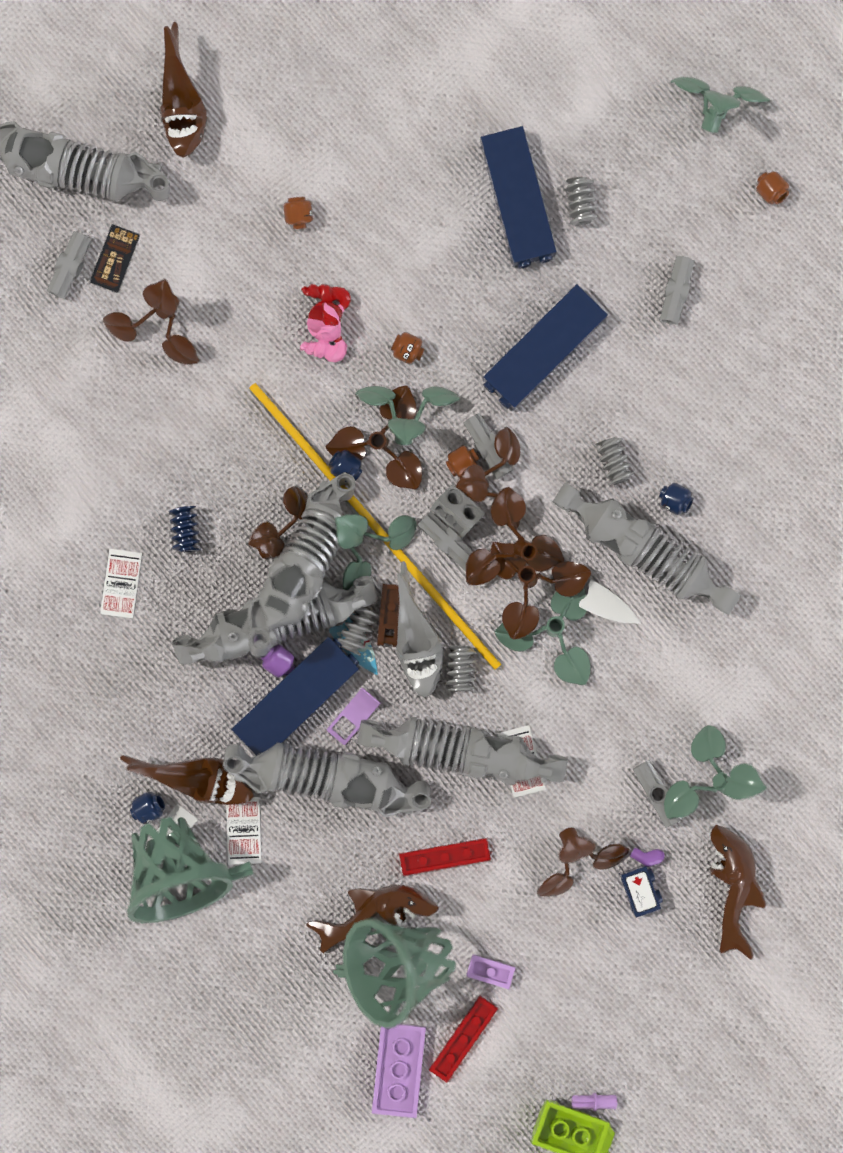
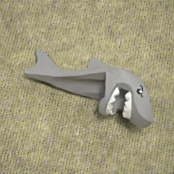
M402 561L401 572L397 573L400 603L396 654L414 690L418 695L427 698L434 692L440 680L444 649L436 631L425 618L413 598L406 562Z

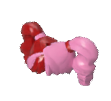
M310 284L309 287L304 286L301 288V291L305 296L321 299V302L312 307L307 320L309 332L319 341H305L300 345V350H304L306 354L314 355L318 358L324 357L329 362L336 363L341 361L347 354V344L341 336L340 322L342 313L349 307L351 302L350 293L345 288L330 287L325 284L320 286L316 284ZM338 300L340 304L336 305L332 302ZM329 342H335V345H330Z

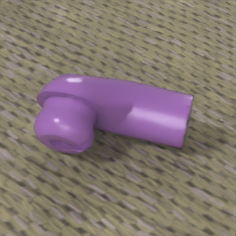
M635 847L630 857L650 867L661 863L664 860L665 854L660 849L645 853Z

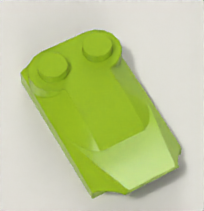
M546 1099L536 1120L531 1144L555 1153H608L615 1132L612 1130L610 1122Z

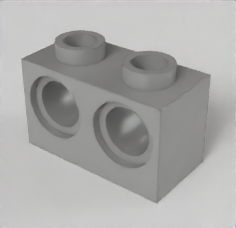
M452 484L435 501L430 509L463 539L486 513L481 510L478 504L468 498L463 491L457 489L456 485Z

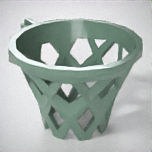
M171 817L161 819L159 832L148 823L141 827L140 837L138 833H133L131 836L134 868L130 904L126 910L128 919L141 924L158 923L180 918L204 909L222 899L231 891L233 881L254 874L250 861L229 869L224 863L214 862L199 844L185 818H178V824ZM168 828H170L173 832L168 834V838H166ZM148 835H149V836H151L153 839H151V840H149V841L147 842ZM164 860L163 867H162V870H161V869L159 868V866H160V864L162 863V861ZM202 880H211L212 883L207 885ZM188 883L185 900L178 901L168 890ZM194 886L201 890L192 896ZM155 896L152 907H148L146 900ZM164 896L172 903L160 906Z
M369 918L355 923L346 935L343 964H336V969L333 970V973L337 974L338 977L346 978L348 988L357 1006L373 1024L384 1028H394L407 1020L412 1009L430 992L451 979L449 975L455 971L456 961L446 959L453 947L449 939L438 937L442 930L437 927L404 928ZM380 933L387 940L377 947L365 941L367 936ZM431 943L443 947L439 954L427 950ZM394 945L398 954L387 950V948ZM373 956L385 963L378 977L367 975L364 971L363 964ZM401 965L404 966L406 978L391 977ZM440 966L446 967L438 977L435 976ZM382 985L396 988L392 1001L379 1003L375 999ZM406 1001L402 1012L396 1015L402 1002ZM391 1006L389 1013L383 1007Z

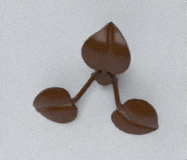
M166 279L150 284L143 290V298L153 309L138 322L132 324L130 317L120 312L109 313L103 318V323L111 334L122 341L130 342L137 336L134 328H137L156 312L162 319L169 318L166 333L167 340L162 343V348L167 356L181 364L190 365L200 361L194 346L187 338L180 335H173L171 337L173 320L176 317L174 313L180 302L173 294Z
M405 385L392 390L395 393V398L392 401L396 417L414 419L417 406L410 388ZM389 404L380 406L381 416L385 419H393ZM388 424L381 432H373L366 442H364V434L356 427L342 428L326 445L327 451L332 456L337 451L348 450L360 460H363L366 456L364 446L370 445L373 449L384 450L395 459L386 466L387 479L393 485L400 488L416 490L420 486L422 465L419 458L410 451H403L397 457L387 447L389 438L385 433L389 429Z
M508 427L500 430L494 441L496 453L502 458V461L485 472L477 464L469 466L455 486L475 502H482L487 496L496 497L498 494L488 492L489 483L485 476L502 467L506 462L510 465H515L520 458L519 441ZM520 521L515 522V523L512 522V525H513V526L515 527V529L517 530V528L519 527Z
M296 486L288 488L283 496L284 506L291 515H294L293 520L279 532L270 522H263L257 526L250 538L248 545L258 549L260 556L265 560L280 556L285 547L284 541L280 536L295 524L298 518L302 520L301 516L306 508L307 496Z
M510 487L501 490L494 498L491 505V517L498 526H504L508 523V527L517 536L518 541L513 546L514 553L494 554L492 556L489 550L483 548L472 552L466 562V582L469 585H481L493 580L501 568L500 563L495 560L496 558L517 559L520 557L526 560L528 566L533 567L538 572L548 570L556 564L564 562L559 546L551 537L538 535L532 539V542H529L512 525V522H518L523 518L526 512V504L522 496Z
M493 542L490 552L492 556L494 554L514 553V544ZM520 557L517 559L496 558L495 560L501 566L497 576L510 580L518 573V578L524 590V604L512 602L505 607L502 613V622L510 638L515 640L526 637L535 630L539 623L540 615L538 609L534 606H527L528 588L534 587L538 579L551 584L555 583V590L558 594L572 597L583 590L591 576V570L579 563L561 562L552 568L554 579H550L541 575V573L536 574L534 568L526 566V560Z
M573 827L564 829L559 834L563 847L559 852L558 858L561 862L565 863L564 874L556 873L547 878L538 889L537 895L557 896L568 891L574 883L573 878L569 876V863L590 856L594 859L592 863L594 868L609 869L619 864L627 856L629 848L621 844H611L602 848L596 855L593 854L595 844L591 840L578 836L576 829Z

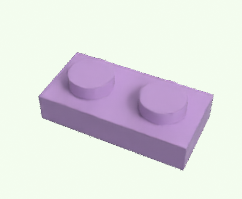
M472 954L466 977L509 989L515 966Z

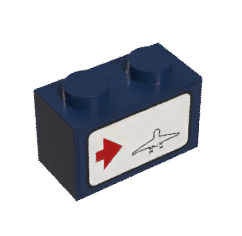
M641 865L619 873L633 915L636 918L661 909L660 903L663 900L659 889H654L652 882L656 880L651 868L647 869V866Z

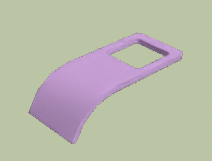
M362 687L327 728V731L343 745H346L359 730L361 720H367L380 705V702ZM342 716L346 717L356 726L345 740L332 729Z

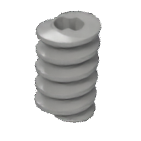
M586 177L567 179L566 183L570 184L566 187L567 191L570 192L567 197L568 200L573 201L568 204L569 209L573 210L569 213V216L574 218L570 224L578 226L591 223L593 219L597 218L596 214H591V211L597 209L596 206L590 205V202L595 201L596 198L589 196L595 189L588 188V185L594 183V180L587 179Z
M614 437L595 444L602 446L597 450L598 454H605L600 458V461L608 462L603 466V470L610 471L606 475L607 479H613L608 484L609 486L625 482L634 474V471L626 470L631 466V463H624V460L629 456L621 454L626 447L618 446V443L623 438Z
M365 608L354 610L357 614L349 616L353 623H345L349 631H341L345 639H337L342 644V648L361 656V653L357 648H365L361 640H369L365 632L372 633L373 631L368 625H376L377 622L372 617L379 616Z
M448 646L449 649L454 650L453 653L448 654L449 658L454 659V661L448 663L449 667L454 668V670L447 672V675L453 677V679L447 681V684L453 686V688L448 690L470 691L475 689V686L469 684V682L475 680V677L469 675V673L475 672V668L470 667L469 664L476 662L475 659L470 658V655L476 654V651L470 649V646Z

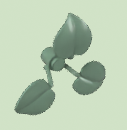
M679 77L672 79L670 82L685 91L701 93L703 95V114L705 116L701 127L706 131L714 133L719 131L721 121L725 119L729 109L740 106L741 102L738 98L748 102L770 101L768 97L758 90L746 86L734 87L733 91L736 94L731 96L720 94L716 91H708L710 86L707 83L693 77ZM708 101L713 105V106H710L709 109H708Z
M369 386L355 393L360 400L369 405L382 406L389 404L393 419L388 421V427L395 435V443L399 445H410L414 438L425 432V425L418 420L427 403L430 402L434 406H446L460 399V396L443 387L426 388L422 392V396L425 399H423L415 419H402L396 417L392 401L395 398V393L392 390L382 386Z
M348 514L335 517L339 546L343 549H350L357 559V562H350L344 571L343 589L349 590L353 586V582L359 577L371 576L372 569L370 563L367 561L362 562V558L354 548V546H359L363 542V536L385 542L390 541L391 549L400 550L406 547L412 540L416 531V518L408 515L397 517L388 529L389 537H383L366 532L368 522L362 515Z
M584 588L579 594L572 597L562 596L556 591L551 599V609L553 612L560 614V616L551 617L546 626H542V628L533 631L526 637L515 640L511 639L503 623L495 630V635L501 644L518 652L526 651L533 646L534 640L532 635L546 631L549 636L558 637L562 652L564 653L559 655L554 662V671L558 678L567 683L585 685L589 679L590 660L588 655L579 647H573L567 652L562 635L565 627L564 616L570 621H576L581 619L587 612V610L579 607L580 601L586 597Z
M707 725L703 727L691 744L693 757L699 762L710 760V763L718 772L713 778V787H690L686 781H679L673 784L667 791L664 800V810L668 819L687 817L697 809L699 795L695 790L713 791L714 793L720 791L734 800L748 799L766 790V786L761 780L759 773L750 764L743 763L735 766L730 772V777L718 767L714 758L723 756L726 750V741L722 733L714 726Z

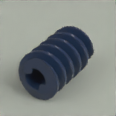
M182 506L169 511V515L176 516L170 520V524L176 525L170 530L172 533L177 534L171 540L178 543L172 546V549L179 551V553L201 551V549L194 547L200 540L193 538V536L199 534V531L192 530V527L198 525V522L191 520L197 516L196 513L191 512L196 506Z

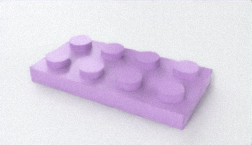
M400 1024L394 1028L381 1027L372 1114L417 1117L426 1026Z

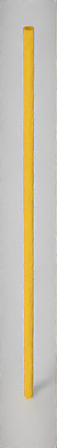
M256 383L251 385L249 389L328 480L334 479L336 476L331 474L330 467ZM345 485L340 486L342 489H348ZM354 495L351 499L347 500L359 515L367 519L368 525L377 535L389 537L386 531ZM383 541L400 562H406L407 570L493 669L496 670L501 663L401 549H391L390 541Z

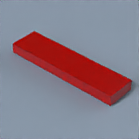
M487 838L399 853L403 876L491 860Z
M479 995L430 1066L429 1071L448 1083L498 1010V1007Z

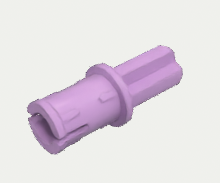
M593 1093V1095H574L571 1099V1105L573 1109H593V1111H597V1109H616L617 1097L616 1094L596 1095V1093Z

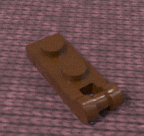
M383 584L377 646L388 644L397 647L400 603L398 585ZM385 629H393L394 635H385Z

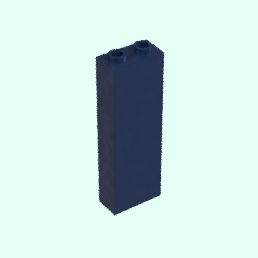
M523 126L481 136L480 145L512 266H518L519 269L531 266L532 262L540 261V263L552 261V257L556 256V248Z
M576 284L483 376V381L485 382L483 386L491 394L495 392L500 397L498 401L506 409L511 408L514 411L606 320L608 314Z
M327 637L231 729L256 756L269 750L278 742L283 743L360 670L357 667L359 664L358 660L351 653L347 656L341 650L342 644L336 637L333 640Z

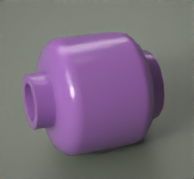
M281 645L273 646L267 655L261 657L263 668L275 677H282L284 674L288 676L295 667L293 664L294 655Z

